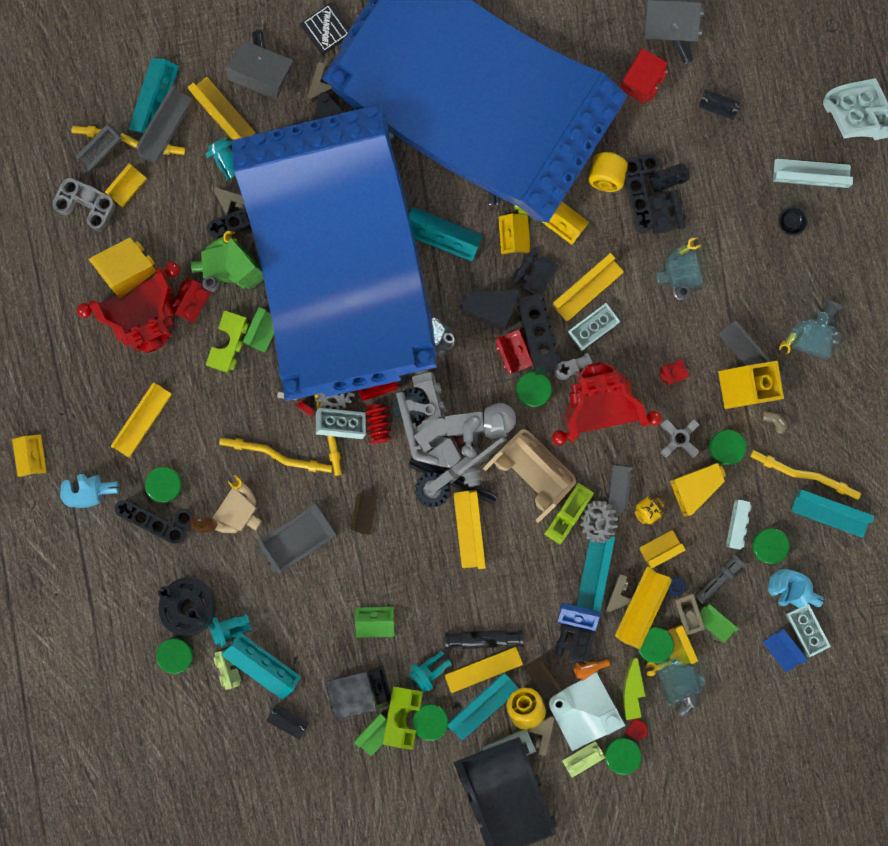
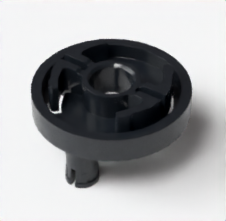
M181 578L175 580L167 587L162 586L161 589L163 591L158 590L160 597L159 616L163 625L172 633L187 637L194 636L203 632L213 621L216 612V599L211 588L204 582L195 578ZM187 601H193L194 607L189 609L191 613L187 612L185 614L183 611L184 604Z

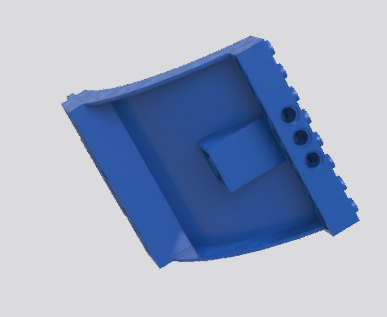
M369 0L339 45L341 50L322 77L325 82L333 87L332 90L356 110L381 104L387 118L388 131L417 151L471 183L520 207L534 220L547 223L628 96L603 72H599L551 50L503 22L472 0Z
M378 104L232 140L233 170L251 224L266 286L276 342L279 373L283 381L284 399L288 401L324 393L325 397L400 381V375L436 368L435 356H437L431 308L427 301L411 219L389 138L387 118L382 105Z

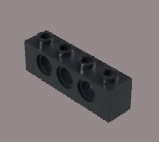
M540 294L518 298L517 306L535 375L558 370V363H561L559 352L554 350L556 340L554 334L550 335L549 328L552 327L550 318L545 316L544 311H547L545 300H541ZM533 314H537L540 317L538 319H532L530 316ZM541 331L544 333V335L538 337L535 335V333ZM541 349H547L549 352L547 354H541L539 351Z

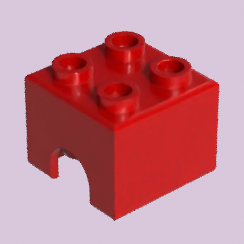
M641 49L625 75L620 89L643 104L647 100L651 101L659 88L656 85H661L668 73L666 69L667 62L645 49Z

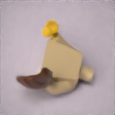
M233 475L237 480L233 484L228 481L232 489L213 516L214 519L192 516L190 519L192 528L204 533L214 530L221 533H237L239 530L243 531L246 525L256 531L262 521L254 516L257 510V501L252 490L241 482L238 476Z

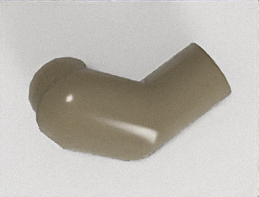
M763 411L762 420L773 422L777 433H785L788 425L784 418L778 413Z

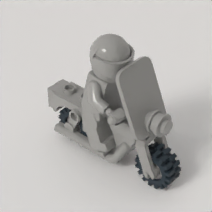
M423 370L417 372V376H413L412 379L414 387L423 389L429 400L421 391L408 388L396 393V400L393 401V410L396 412L395 415L404 423L413 459L419 462L451 468L443 474L432 472L423 474L421 478H418L417 484H415L416 491L414 493L422 505L439 507L445 504L446 500L450 497V484L461 475L465 477L464 485L468 484L469 487L480 485V481L483 478L480 477L481 470L477 467L509 442L504 437H508V433L514 428L516 415L509 405L496 403L486 407L485 412L445 416L444 413L447 410L444 401L441 402L439 394H442L440 384L436 383L434 373ZM425 415H429V416H430L429 418H427L426 420H424V419H425ZM420 420H424L422 421L423 423H421L419 426L416 425V423H419ZM480 433H485V436L490 439L500 438L482 453L478 448ZM463 436L466 445L462 448V453L454 439L445 437Z

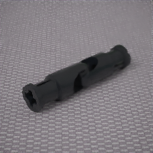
M506 630L462 631L460 634H449L446 632L445 645L446 649L450 647L474 649L507 647V645L523 646L522 630L507 632Z

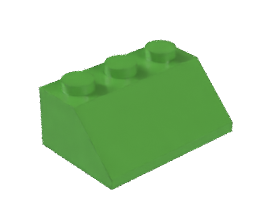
M230 238L228 240L225 266L229 272L227 276L234 284L236 283L243 289L247 288L251 291L264 280L262 269L245 247Z

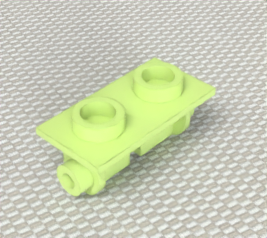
M222 650L215 652L214 663L221 673L219 677L220 683L227 690L232 689V685L233 688L240 686L241 678L238 668L230 669V666L234 664L222 656L224 651Z
M596 741L562 760L571 777H574L605 757Z

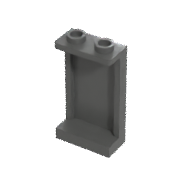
M315 503L262 540H259L257 542L259 544L257 549L263 557L267 556L270 561L267 564L273 573L277 571L280 574L336 537L337 534Z

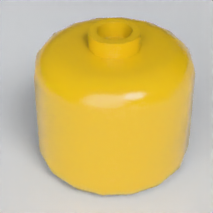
M613 152L596 154L591 163L588 177L589 183L594 188L605 192L621 190L624 186L625 174L628 168L627 161Z
M532 688L517 689L508 698L507 711L510 719L521 730L535 728L545 720L546 709L542 697Z

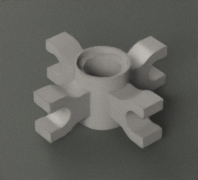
M667 419L660 425L671 435L670 443L660 452L665 458L676 448L680 447L692 458L699 453L689 442V435L699 426L695 419L683 430H677ZM677 433L682 434L685 438L682 444L675 441Z

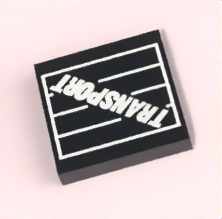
M331 2L300 23L321 55H324L340 44L350 30Z

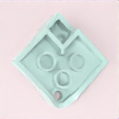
M876 78L845 84L830 90L826 94L823 105L827 113H832L843 138L860 136L873 137L874 140L888 138V102Z
M597 672L584 681L580 680L557 692L549 700V707L572 751L625 726ZM557 701H562L563 703L560 708L555 706Z

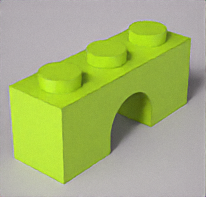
M224 311L218 329L229 334L230 342L224 349L212 347L206 366L229 374L231 370L234 371L237 363L235 359L236 353H240L243 346L242 336L247 334L249 328L247 318Z
M393 686L383 745L413 750L416 730L408 728L406 716L412 710H420L422 691Z

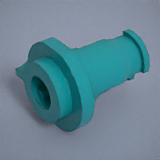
M223 138L208 146L209 151L205 155L207 158L214 157L220 170L225 174L227 181L236 175L233 170V155L230 149L232 140L227 141L226 138Z
M245 613L243 614L244 616L234 617L219 622L217 617L213 618V624L209 625V629L215 645L220 644L221 648L226 647L225 641L234 638L237 633L252 632L247 614Z
M439 651L436 656L431 657L419 667L416 664L410 666L412 672L409 675L422 692L430 691L433 688L431 682L442 674L447 667L452 666L451 662L447 660L433 672L429 670L432 665L443 658L444 653L442 651Z

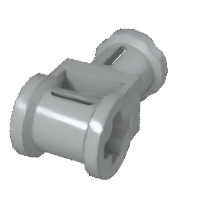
M585 353L580 358L562 361L558 363V370L554 371L555 376L559 380H566L571 375H574L575 372L581 371L585 366L592 364V360L589 354ZM561 366H563L564 369H568L566 375H564V373L559 372Z

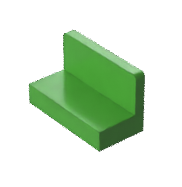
M259 307L243 342L255 349L266 352L274 336L271 313Z
M706 603L699 611L704 627L723 643L728 640L734 631L737 632L739 630L710 604Z
M394 607L355 608L356 637H394Z
M380 712L354 740V743L359 748L364 749L370 756L383 744L387 717Z

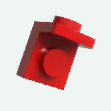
M682 359L661 367V372H659L661 381L663 383L666 382L667 386L689 377Z

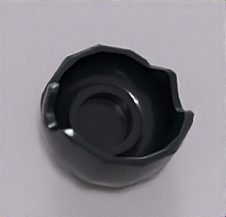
M795 206L787 207L781 211L778 217V224L785 234L790 236L799 235L805 230L808 218L806 213Z

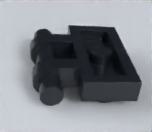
M677 190L670 192V200H666L665 193L648 197L653 218L652 230L654 235L673 231L672 223L676 222L678 229L686 228L684 221L686 217L682 213L681 208L682 200ZM673 206L675 216L670 217L668 207Z
M531 249L529 254L524 256V262L520 268H517L514 272L515 276L512 282L518 285L522 279L526 281L523 287L524 290L532 295L540 294L541 296L559 265L545 256H542L540 261L535 260L534 258L538 252ZM532 265L535 269L529 276L526 274V271Z
M564 623L561 624V634L559 640L556 641L555 655L563 656L564 650L570 651L569 659L587 664L596 631L577 626L573 627ZM569 633L574 634L572 644L566 642Z

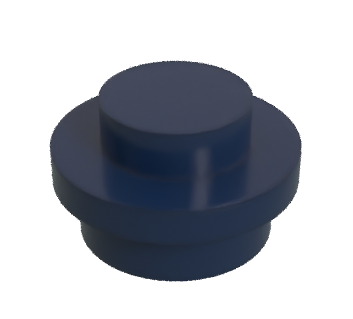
M679 577L671 578L672 582L667 590L668 593L672 596L682 595L686 589L684 580Z

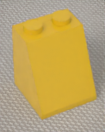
M131 238L88 259L120 299L157 272L153 267L156 263L149 255L145 257L142 253L144 248L138 241L134 243Z
M778 361L718 371L725 409L784 399Z
M718 463L670 480L683 517L692 515L725 482L723 478L726 477L725 471Z

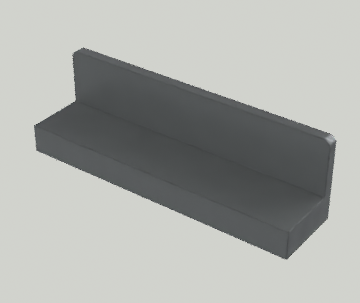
M172 85L136 146L139 156L154 164H157L193 103V99L178 92L175 85Z
M736 320L718 334L744 366L771 362ZM780 373L781 381H783L785 377Z

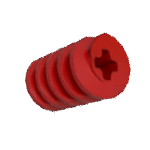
M383 404L366 405V408H370V410L366 411V415L371 416L366 422L372 424L367 427V430L373 431V433L368 435V438L374 439L369 444L387 443V441L392 439L391 436L386 435L391 432V429L386 428L387 425L391 424V421L385 420L390 414L384 412L389 409V406Z

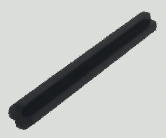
M411 458L408 464L410 468L424 474L429 472L445 473L443 470L427 463L416 461ZM461 478L450 484L462 491L477 490V497L491 504H495L498 498L497 494L479 486L469 487L468 484L464 485L465 480Z

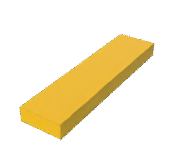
M515 646L444 676L451 693H454L519 667L523 663Z

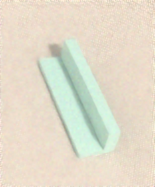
M775 159L773 182L849 188L853 185V177H850L851 166L847 164Z

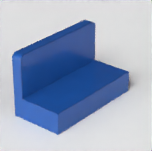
M562 603L559 609L558 622L596 631L600 612Z
M782 628L763 641L765 647L785 672H789L797 664H803L808 660Z

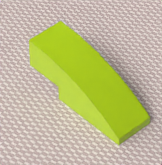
M577 483L544 534L558 544H561L594 493L580 483Z
M637 657L631 659L624 680L623 711L626 720L641 717L638 698L645 697Z

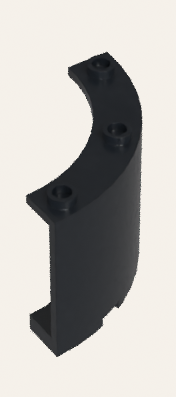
M520 737L454 762L478 825L482 824L483 826L479 829L486 846H528L557 835L554 828L558 827L554 815L550 817L538 787L542 785L538 774H533L526 755L530 753L526 742H521Z

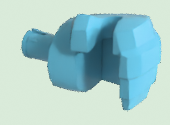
M80 474L77 476L79 483L78 493H74L71 481L65 480L61 484L60 498L68 507L88 508L99 504L102 500V494H118L119 489H111V487H119L118 481L101 483L98 475L87 478L85 474Z
M781 569L770 577L768 591L771 596L782 593L778 599L779 605L786 606L791 603L798 608H802L808 603L816 607H820L823 604L820 600H824V597L813 592V584L807 576L793 570Z

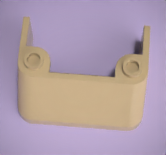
M525 429L520 430L483 468L486 471L493 463L500 470L507 471L512 468L538 493L535 497L537 507L543 512L535 520L537 523L576 484L575 476L534 435Z

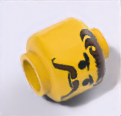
M647 496L636 505L635 515L641 523L653 524L663 516L664 504L659 498L655 499L652 496Z

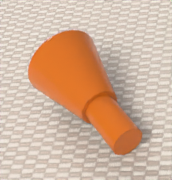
M608 659L598 662H587V664L579 662L574 667V673L577 679L580 678L584 681L599 671V669L610 666Z

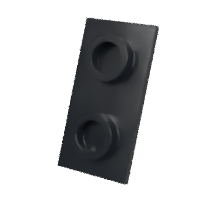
M705 89L698 107L734 120L739 110L740 102Z
M680 163L668 168L670 173L668 175L665 170L653 173L649 180L653 184L654 193L665 191L669 187L677 184L680 185L690 180L689 168L685 164L682 165Z
M275 704L266 720L299 740L309 722Z

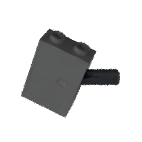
M646 0L643 29L644 39L673 40L684 64L691 62L693 56L686 41H698V36L702 35L700 17L704 16V5H701L700 0Z
M256 30L252 32L253 44L244 40L241 46H237L235 49L233 61L229 60L226 71H228L227 79L277 100L291 74L293 60L266 50L263 32Z

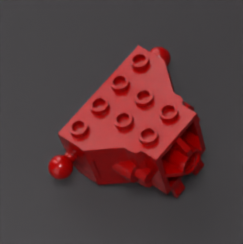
M168 262L163 270L160 268L156 270L157 273L154 274V278L141 283L120 299L116 295L99 304L94 300L89 301L90 304L81 303L77 307V314L81 318H88L93 311L96 319L103 325L111 327L117 340L122 341L125 347L131 345L132 349L137 352L144 351L150 353L157 351L165 345L168 338L173 336L169 326L174 324L171 318L174 316V313L170 307L174 291L167 276H177L180 272V267L176 262Z
M592 362V364L585 366L583 370L575 372L577 383L571 385L572 391L569 392L570 403L563 414L566 433L562 430L555 431L552 435V441L556 445H563L567 440L575 442V439L579 438L578 433L639 421L643 427H648V424L657 426L661 423L662 416L655 410L650 411L646 416L645 407L632 394L630 381L625 379V374H619L613 364L607 365L605 362Z

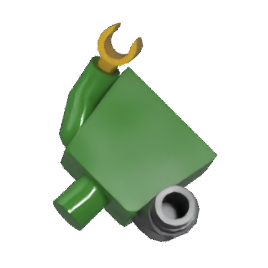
M234 231L225 232L224 236L209 244L201 252L202 261L191 262L192 273L203 272V287L208 291H216L219 288L220 282L233 283L227 276L229 272L225 266L228 240L232 234H235Z

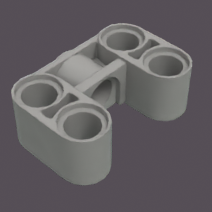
M72 178L65 179L53 200L54 209L61 215H68L73 211L78 202L91 209L87 218L88 225L98 232L105 230L116 208L114 200L92 186ZM75 184V190L69 193L67 191L68 186ZM106 200L110 201V206L107 209H102V203ZM62 201H67V207L60 210L59 204ZM100 217L102 219L101 224L94 226V219Z

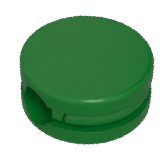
M535 371L527 372L517 382L516 395L525 406L533 408L542 406L551 396V382L544 374L535 375Z
M730 429L722 430L711 438L709 452L717 463L733 465L744 457L746 442L737 431Z
M158 467L153 469L146 477L145 489L153 500L162 503L171 502L181 493L182 479L174 469Z
M763 529L753 538V554L763 563H779L789 553V540L778 529Z
M652 626L641 649L638 650L646 661L661 663L671 656L674 649V640L671 633L665 628Z
M178 637L162 642L156 652V660L159 667L169 674H178L188 669L194 657L191 645L186 640Z
M432 703L420 706L419 711L414 713L413 729L424 740H437L447 731L448 716L439 705Z
M619 737L613 739L605 749L604 757L606 764L617 774H630L641 763V751L637 744L629 738Z

